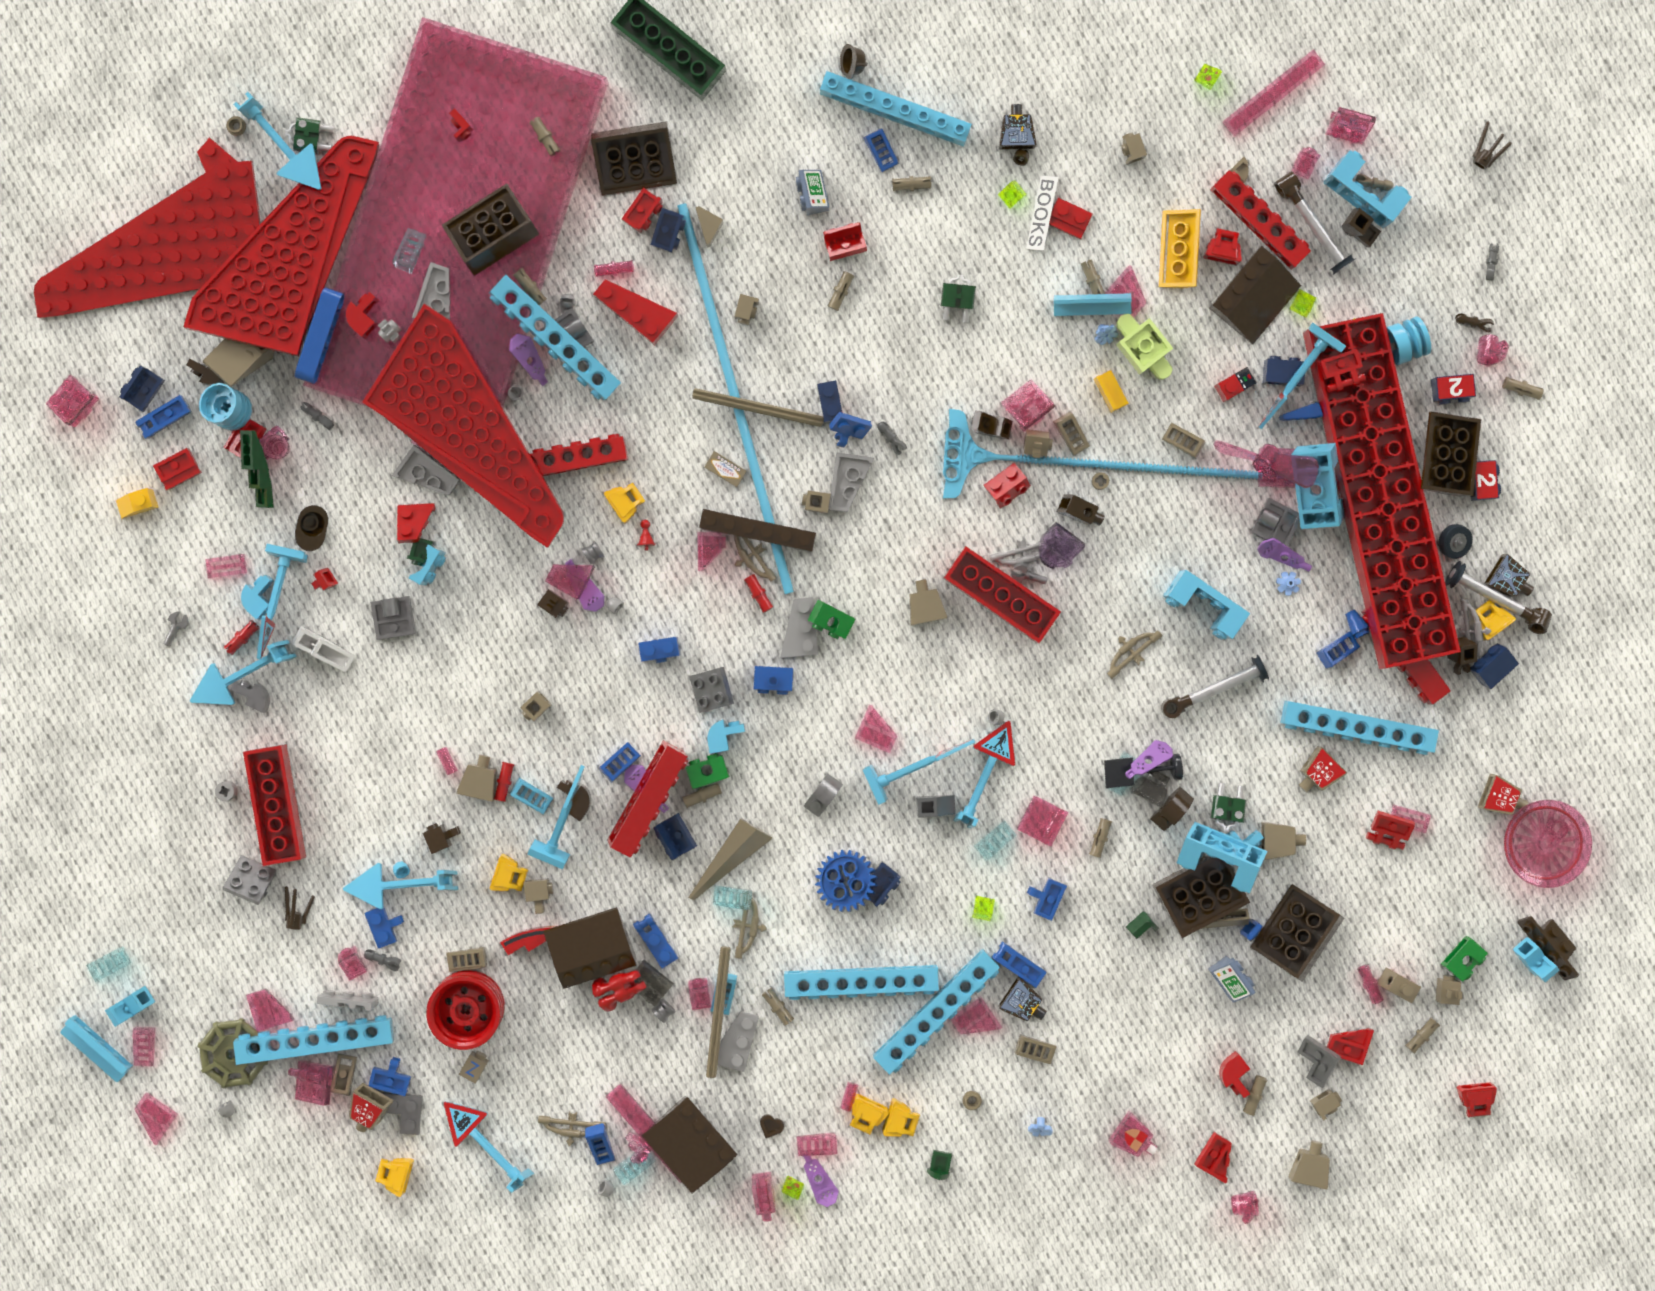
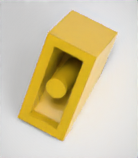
M149 488L128 493L116 500L121 519L159 508L154 491Z

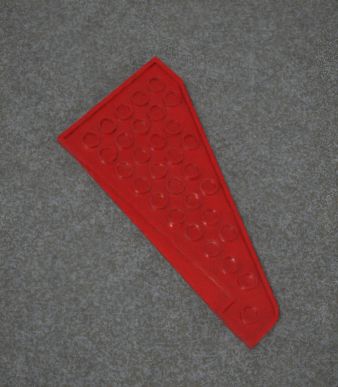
M352 135L338 140L317 163L321 190L298 183L192 297L183 327L187 330L299 357L304 337L315 313L320 295L325 288L374 166L380 146L379 142Z
M253 161L218 164L42 276L34 287L37 318L62 316L200 289L261 224Z
M423 304L362 403L385 417L506 515L530 537L549 548L564 524V513L453 322L427 304Z

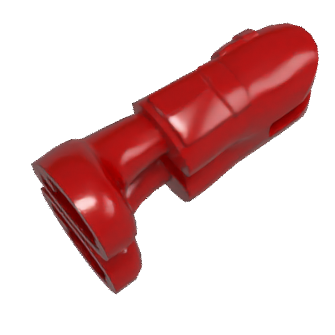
M639 971L619 973L611 976L609 982L602 977L595 979L592 983L594 997H600L611 990L615 992L614 994L601 997L598 1000L599 1007L606 1012L613 1011L617 1006V1001L620 1003L626 1002L646 988L645 982H634V980L641 976Z

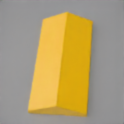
M1201 209L1163 211L1159 287L1180 289L1197 287ZM1167 215H1169L1166 280L1164 283Z

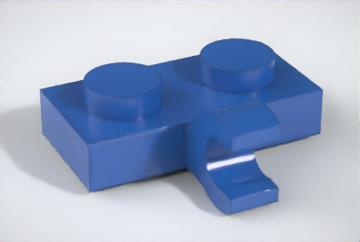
M839 412L829 424L830 430L837 432L834 437L839 440L837 446L843 448L847 445L849 436L863 439L872 428L871 421Z
M1048 877L1043 891L1029 886L1027 893L1039 899L1033 913L1052 921L1067 885Z
M375 908L364 913L378 949L397 942L392 927L404 922L402 915L389 919L385 908Z
M393 1057L388 1070L378 1067L372 1069L368 1086L406 1096L411 1076L397 1073L400 1058Z

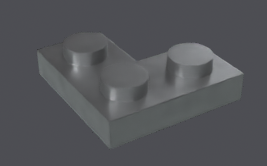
M1307 1035L1298 1053L1313 1062L1306 1078L1323 1089L1341 1056Z
M384 1093L385 1096L394 1100L387 1113L401 1114L399 1134L419 1135L423 1096L409 1094L401 1096L394 1093Z

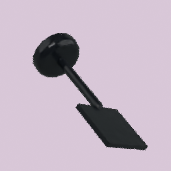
M1173 754L1169 766L1155 767L1146 773L1171 770L1172 777L1175 780H1182L1183 765L1180 754ZM1133 757L1104 760L1106 788L1134 786V776L1129 779L1125 775L1131 769Z

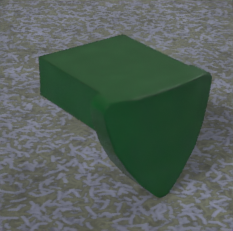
M1144 911L1126 926L1136 939L1150 927L1155 932L1159 929Z
M933 1150L930 1168H927V1173L937 1180L947 1179L950 1176L949 1168L952 1153Z

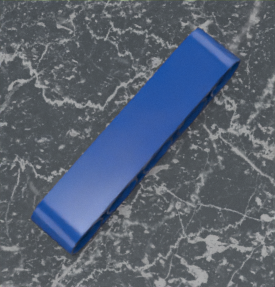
M326 287L322 290L295 370V378L312 384L317 382L343 306L344 293Z

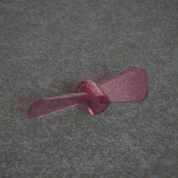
M1216 440L1213 444L1215 449L1222 454L1252 460L1254 469L1259 473L1266 474L1272 471L1303 488L1311 487L1316 481L1319 465L1313 457L1280 454L1278 448L1272 444L1263 445L1258 454Z

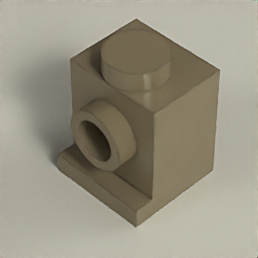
M1132 132L1122 136V153L1124 156H1128L1125 161L1126 165L1145 159L1147 153L1140 133L1134 135Z
M740 294L734 316L735 319H738V323L749 325L751 318L755 319L757 307H754V305H759L758 298Z
M808 490L807 495L803 494L802 506H805L807 511L828 514L831 494ZM815 498L820 501L817 506L812 504V500Z
M537 691L520 707L523 710L521 713L528 721L531 719L536 721L552 704ZM533 704L539 705L538 711L532 709Z
M1327 1089L1311 1099L1310 1102L1319 1117L1324 1121L1327 1119L1325 1117L1326 1114L1330 1115L1338 1110L1342 1099L1336 1091L1333 1093L1330 1089Z

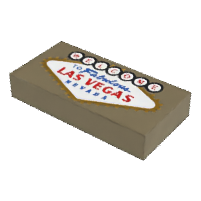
M715 451L704 466V468L735 487H738L747 472Z

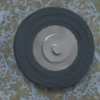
M1449 525L1442 531L1439 537L1438 546L1441 553L1452 559L1462 558L1471 549L1473 543L1472 533L1463 525Z

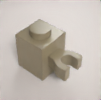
M1026 429L1023 446L1024 454H1030L1035 458L1047 456L1048 450L1052 449L1053 443L1049 432Z
M549 878L524 882L526 902L534 901L535 914L545 912L543 900L550 899L551 894L554 893L553 883H549Z
M1443 975V978H1437L1435 1001L1440 1004L1460 1005L1463 993L1461 991V982L1451 975Z

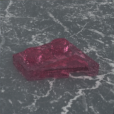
M1129 265L1105 294L1131 293L1130 315L1134 318L1145 306L1146 300L1132 266Z
M553 564L545 582L575 599H580L595 566Z
M869 704L855 738L890 753L897 735L875 708Z
M267 988L246 995L257 1032L294 1020V1017Z
M982 997L970 1003L950 1019L960 1034L1002 1028Z
M147 1092L134 1109L154 1145L159 1143L178 1115L177 1112Z

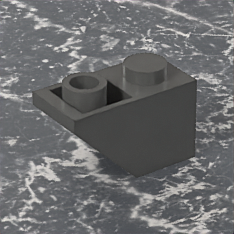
M955 795L916 797L918 818L955 814Z

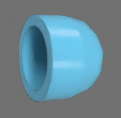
M402 861L395 863L393 866V873L399 879L405 878L410 872L408 865Z

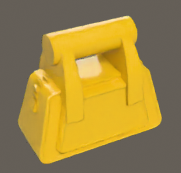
M633 482L624 489L622 487H615L604 492L605 498L623 524H626L637 512V506L645 502V499ZM629 491L636 500L633 503L627 495Z
M1488 600L1476 609L1482 624V630L1485 627L1491 629V633L1488 635L1483 633V641L1490 640L1516 620L1513 615L1503 608H1498L1491 600ZM1487 610H1490L1491 613L1488 614L1486 617L1482 615Z
M501 854L493 875L490 890L508 891L515 889L522 891L528 869L519 867L514 859ZM515 872L519 873L516 883L512 882Z
M856 1094L854 1104H852V1115L854 1118L851 1120L850 1126L870 1135L874 1126H879L888 1116L889 1109L865 1096ZM859 1119H862V1120L868 1122L869 1125H866V1124H864V1123H861V1122H859L858 1120H859Z
M892 1098L889 1114L885 1118L882 1128L883 1135L887 1137H901L903 1134L914 1136L920 1114L911 1112L905 1103ZM910 1118L911 1121L909 1127L907 1128L905 1127L907 1119Z
M382 1158L375 1181L382 1183L388 1191L401 1197L406 1192L414 1159L395 1158L393 1161ZM386 1168L390 1169L388 1177L384 1176Z

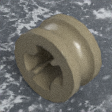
M1103 472L1095 474L1091 480L1093 487L1098 490L1105 489L1110 481L1108 475ZM1098 476H1102V479L1106 481L1105 484H1102L1103 486H1099V483L1095 482L1099 478Z

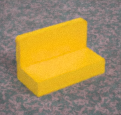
M1111 370L1093 379L1111 413L1129 404Z

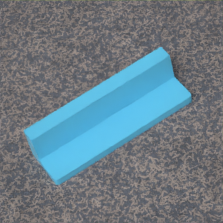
M1131 293L1054 295V316L1131 314L1132 296Z
M76 1015L70 1017L65 1022L66 1026L60 1033L115 1082H119L133 1066Z

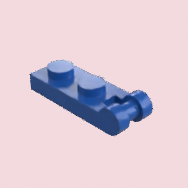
M179 395L138 419L135 423L143 431V437L149 439L192 411L183 396ZM150 421L153 424V427L149 428L148 423Z
M647 914L644 916L645 919L633 923V926L663 969L677 960L678 956L652 916ZM649 925L652 930L646 933L644 928Z
M1002 941L999 945L1000 949L992 955V958L1037 988L1047 972ZM1006 952L1011 954L1008 960L1003 958Z

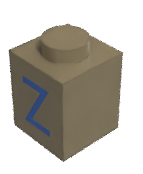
M472 1051L459 1075L476 1084L489 1062L486 1059L487 1056L480 1051Z

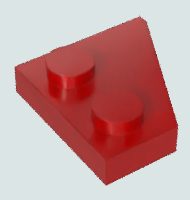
M210 137L197 151L205 172L220 163L238 162Z
M435 503L397 505L398 544L416 543L419 541L423 529L426 528L429 522L428 519L432 511L434 512L436 509Z
M1367 1028L1330 1034L1327 1048L1340 1055L1341 1059L1363 1065L1374 1030Z
M1213 1132L1194 1165L1226 1184L1228 1180L1226 1173L1230 1163L1229 1154L1232 1143L1223 1136Z

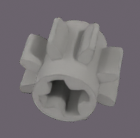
M384 319L378 325L381 330L377 333L387 343L391 340L396 343L401 338L399 332L402 329L392 319L389 322Z

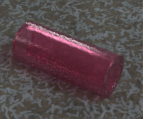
M447 747L436 751L447 776L458 771Z
M847 1082L840 1106L841 1109L851 1111L858 1084Z

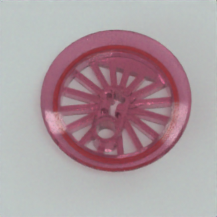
M1539 800L1524 806L1512 817L1505 831L1504 852L1509 866L1522 880L1537 887L1554 888L1573 881L1585 869L1592 852V835L1584 817L1572 806L1557 800ZM1543 811H1549L1546 825L1544 823ZM1555 812L1561 815L1559 819H1554ZM1534 813H1537L1539 828L1531 816ZM1526 818L1535 832L1522 823ZM1556 823H1559L1560 829L1555 832L1554 826ZM1518 827H1521L1534 838L1516 834ZM1573 830L1574 836L1565 837L1568 831ZM1515 837L1532 841L1530 843L1514 845ZM1575 841V848L1559 845L1562 842ZM1531 847L1523 853H1520L1516 850ZM1556 848L1573 852L1571 859ZM1554 853L1567 862L1563 868ZM1543 858H1544L1545 871H1544L1543 869H1541L1542 862H1543ZM1550 858L1558 870L1554 873L1551 872Z

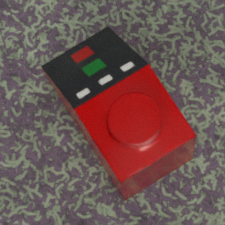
M1248 367L1214 387L1222 401L1225 402L1257 382Z

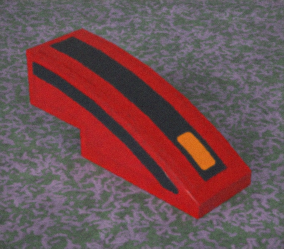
M540 926L526 929L505 938L500 944L507 955L512 954L523 946L529 952L546 942L544 930L556 926Z

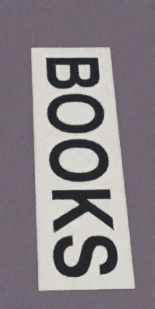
M1041 176L1026 249L1044 251L1059 177Z

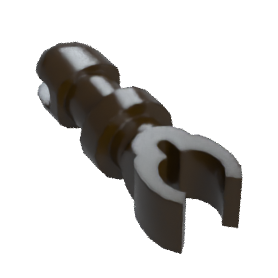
M1462 313L1457 314L1455 317L1458 324H1468L1472 328L1478 327L1485 332H1491V328H1486L1484 325H1494V321L1488 318L1478 319L1476 316L1472 318Z

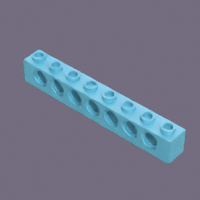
M826 71L820 88V95L963 147L972 125L971 123Z
M507 275L489 292L491 295L490 300L497 306L501 304L506 309L504 311L505 314L512 320L516 318L520 322L519 327L526 333L531 332L535 336L533 338L534 341L541 347L543 345L549 349L548 354L552 358L561 360L564 363L562 367L567 372L576 374L578 376L576 380L584 387L587 385L591 388V394L595 398L606 400L621 384L612 373ZM506 294H513L515 296L514 304L506 302ZM522 307L529 309L530 315L528 318L521 316L520 309ZM536 321L543 322V331L535 329L534 324ZM551 334L558 336L559 342L557 345L549 342ZM565 348H570L573 351L571 358L564 356L563 351ZM580 361H584L587 364L585 372L578 369ZM595 374L601 377L599 385H595L592 382V377Z
M1284 701L1280 722L1285 724V728L1296 730L1297 726L1304 727V732L1315 734L1316 730L1323 731L1322 735L1334 737V734L1342 735L1341 739L1353 741V737L1361 738V743L1372 744V741L1379 742V746L1390 748L1392 744L1397 745L1398 750L1408 752L1410 748L1417 749L1416 753L1428 755V752L1435 753L1439 730L1291 701ZM1302 712L1306 714V720L1303 723L1299 721V715ZM1320 716L1325 718L1323 726H1319L1317 723ZM1339 720L1344 722L1341 730H1338L1336 727V723ZM1358 723L1363 727L1359 734L1355 731V726ZM1377 727L1381 729L1379 737L1374 735V730ZM1399 731L1400 737L1395 741L1393 733ZM1417 734L1419 740L1416 744H1413L1412 736Z
M982 949L873 1054V1058L889 1075L892 1072L896 1073L903 1066L902 1062L906 1058L908 1060L916 1054V1049L920 1045L924 1046L930 1040L929 1036L933 1032H939L944 1026L943 1023L948 1018L952 1019L958 1013L957 1009L961 1005H967L972 999L970 996L974 992L979 993L985 987L984 983L989 978L992 980L999 973L998 969L1000 968L999 965ZM977 968L984 970V974L981 977L974 976V971ZM962 982L970 983L968 990L960 989ZM949 995L957 997L956 1001L952 1004L946 1002V998ZM936 1008L943 1010L942 1015L939 1017L932 1015L933 1010ZM927 1022L929 1027L926 1030L919 1029V1024ZM908 1035L915 1037V1041L911 1044L905 1042V1038ZM893 1049H900L902 1051L901 1055L898 1057L892 1056L891 1052Z
M937 965L784 971L785 997H789V1000L801 999L800 996H808V999H819L820 996L827 995V998H838L839 995L853 998L858 997V994L874 997L877 996V993H885V996H895L896 992H904V995H915V992L923 991V994H934V991H939ZM922 976L924 981L922 984L916 985L913 982L914 978ZM897 977H903L905 982L903 985L898 986L894 983V980ZM863 978L867 983L864 987H858L856 981ZM877 978H884L886 983L883 986H877L875 984ZM844 979L848 984L846 987L840 988L837 986V981ZM826 980L828 982L827 988H819L818 982ZM801 981H807L809 987L803 990L799 988L798 984Z
M380 1015L376 1016L375 1020L368 1021L367 1018H359L353 1023H348L347 1020L338 1021L336 1025L328 1026V1023L316 1025V1028L301 1026L297 1027V1030L289 1031V1028L277 1030L278 1033L270 1034V1031L259 1032L258 1036L242 1034L233 1041L236 1065L392 1044L394 1035L392 1018ZM368 1027H375L377 1034L370 1035L367 1031ZM348 1030H356L358 1037L351 1038ZM329 1033H337L338 1040H331L329 1038ZM310 1035H316L319 1038V1042L312 1043L309 1039ZM290 1038H297L299 1045L293 1046L290 1043ZM271 1040H277L280 1047L278 1049L273 1048ZM251 1043L259 1044L260 1051H254L251 1048Z

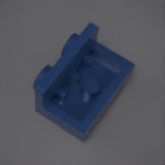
M662 208L650 245L671 253L673 249L677 250L680 239L677 238L679 230L683 231L686 220L683 219L684 215Z
M140 365L139 368L137 367L133 370L132 378L128 384H124L121 388L119 398L144 412L165 380L148 368Z
M679 813L653 827L656 837L661 841L666 854L672 861L697 847Z
M883 861L875 869L876 871L872 873V875L877 876V879L872 880L877 886L871 888L875 894L869 893L868 895L876 907L879 904L883 905L889 898L887 894L890 890H895L901 883L899 880L901 876Z

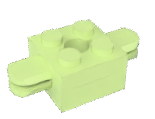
M1122 315L1116 323L1118 330L1125 337L1116 344L1119 350L1139 375L1149 368L1159 380L1169 377L1172 373V366L1165 359L1164 355L1173 349L1170 343L1150 318L1139 325L1132 315Z

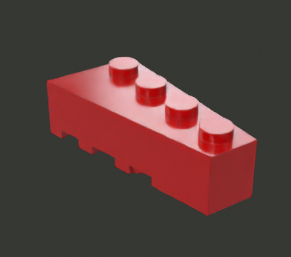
M606 279L593 293L596 299L654 346L678 317V313Z

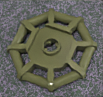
M243 1018L226 1022H214L213 1027L197 1045L200 1051L202 1074L208 1075L220 1084L223 1089L240 1085L250 1086L263 1067L268 1065V1061L254 1062L256 1065L248 1073L245 1069L250 1063L236 1065L235 1057H229L230 1053L228 1050L234 1049L233 1041L241 1035L242 1030L250 1034V1036H258L259 1032L246 1023ZM236 1028L235 1034H224L223 1030ZM217 1034L220 1039L214 1046L209 1044ZM257 1044L258 1051H260L259 1044ZM208 1051H212L214 1057L213 1063L210 1064ZM217 1067L224 1073V1076L222 1077L212 1068ZM240 1073L242 1078L230 1079V1074Z

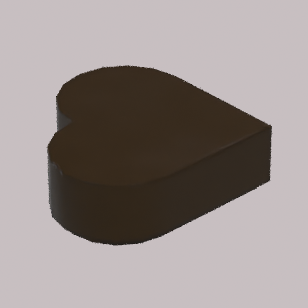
M765 1114L761 1117L760 1125L766 1139L784 1130V1122L781 1119H774L770 1114Z

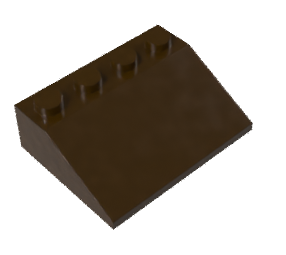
M667 121L591 133V143L602 196L641 190L643 187L647 189L677 184Z
M507 183L442 224L464 263L474 276L539 235L536 227Z
M1261 246L1212 303L1209 309L1253 345L1302 285L1274 255Z
M1429 412L1421 489L1459 497L1473 496L1481 419Z
M1208 855L1201 858L1195 871L1182 868L1152 884L1181 938L1250 903L1245 892H1241L1231 886L1236 875L1232 866L1224 860Z
M1291 884L1250 948L1303 982L1343 922L1344 917L1294 884Z
M617 907L544 930L553 964L563 989L637 966L635 951Z
M687 1096L681 1098L641 1135L691 1194L714 1177L738 1155Z

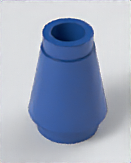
M1355 609L1345 614L1351 634L1356 639L1370 632L1368 629L1369 625Z

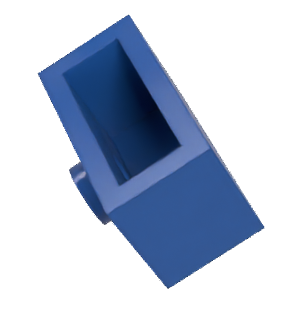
M678 637L638 643L641 662L655 660L656 663L667 662L668 657L681 655Z
M755 666L754 689H758L757 693L769 694V690H777V694L788 695V691H792L793 668Z

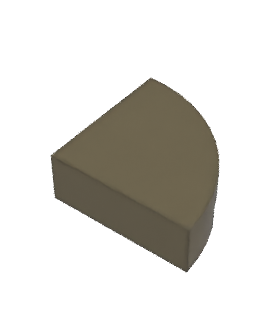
M1245 157L1230 170L1231 172H1236L1241 177L1240 181L1245 183L1249 174L1248 162Z

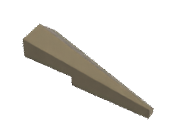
M740 818L688 898L692 900L698 898L769 842L772 837L743 818Z

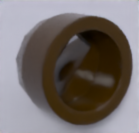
M1018 149L1014 154L1013 161L1017 165L1025 166L1029 160V152Z

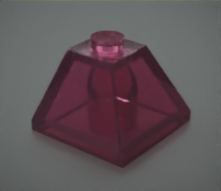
M697 532L699 572H704L721 555L722 548H726V537H722L721 532Z

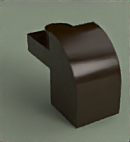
M1354 208L1342 224V229L1347 235L1353 236L1367 248L1372 246L1381 233L1378 228L1371 224L1374 219L1361 208Z
M192 359L188 360L186 366L192 368L190 370L191 373L201 377L199 382L210 386L216 383H224L209 367H205Z
M975 410L971 420V429L978 434L1009 440L1013 421L1005 417L993 416Z
M568 779L566 782L562 780L557 788L568 795L573 782ZM583 784L574 795L569 815L578 821H582L591 806V794Z
M1179 787L1167 798L1164 805L1151 816L1150 820L1165 831L1172 824L1175 825L1185 815L1194 798L1183 788Z

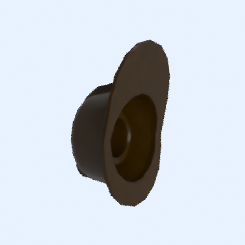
M846 44L840 54L841 72L851 80L854 75L862 73L868 63L866 62L863 50L853 47L851 44Z
M317 505L307 506L298 516L295 540L297 545L305 551L319 549L325 540L329 518L327 512L322 507Z

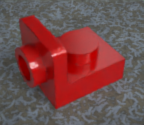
M454 108L449 112L452 116L450 121L457 129H461L453 136L458 142L465 141L471 136L473 128Z

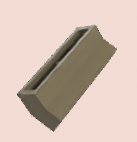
M1248 908L1237 909L1201 929L1249 925ZM1243 915L1241 918L1226 919V916Z

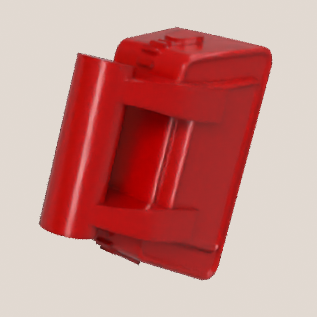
M1217 228L1215 238L1211 239L1208 243L1203 258L1230 265H1238L1242 261L1241 245L1238 243L1239 233ZM1221 237L1229 238V239H1232V240H1231V242H1230V241H1226V240H1221Z
M1487 1082L1458 1085L1456 1087L1459 1098L1467 1109V1117L1491 1115V1105L1494 1104L1497 1087L1494 1084ZM1476 1106H1483V1108L1474 1109Z

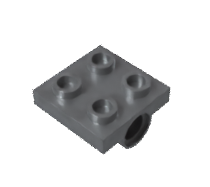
M572 308L555 319L584 348L594 342ZM551 334L549 342L557 345L559 342L558 336ZM565 348L563 354L566 358H570L573 356V351L570 348Z
M1267 498L1250 532L1264 540L1275 538L1288 546L1300 522L1299 513L1271 498Z
M410 596L370 602L376 640L416 634Z
M724 667L689 676L699 713L734 704Z
M241 855L225 882L223 890L259 905L262 898L268 893L266 891L268 886H271L276 869L263 866L261 863Z

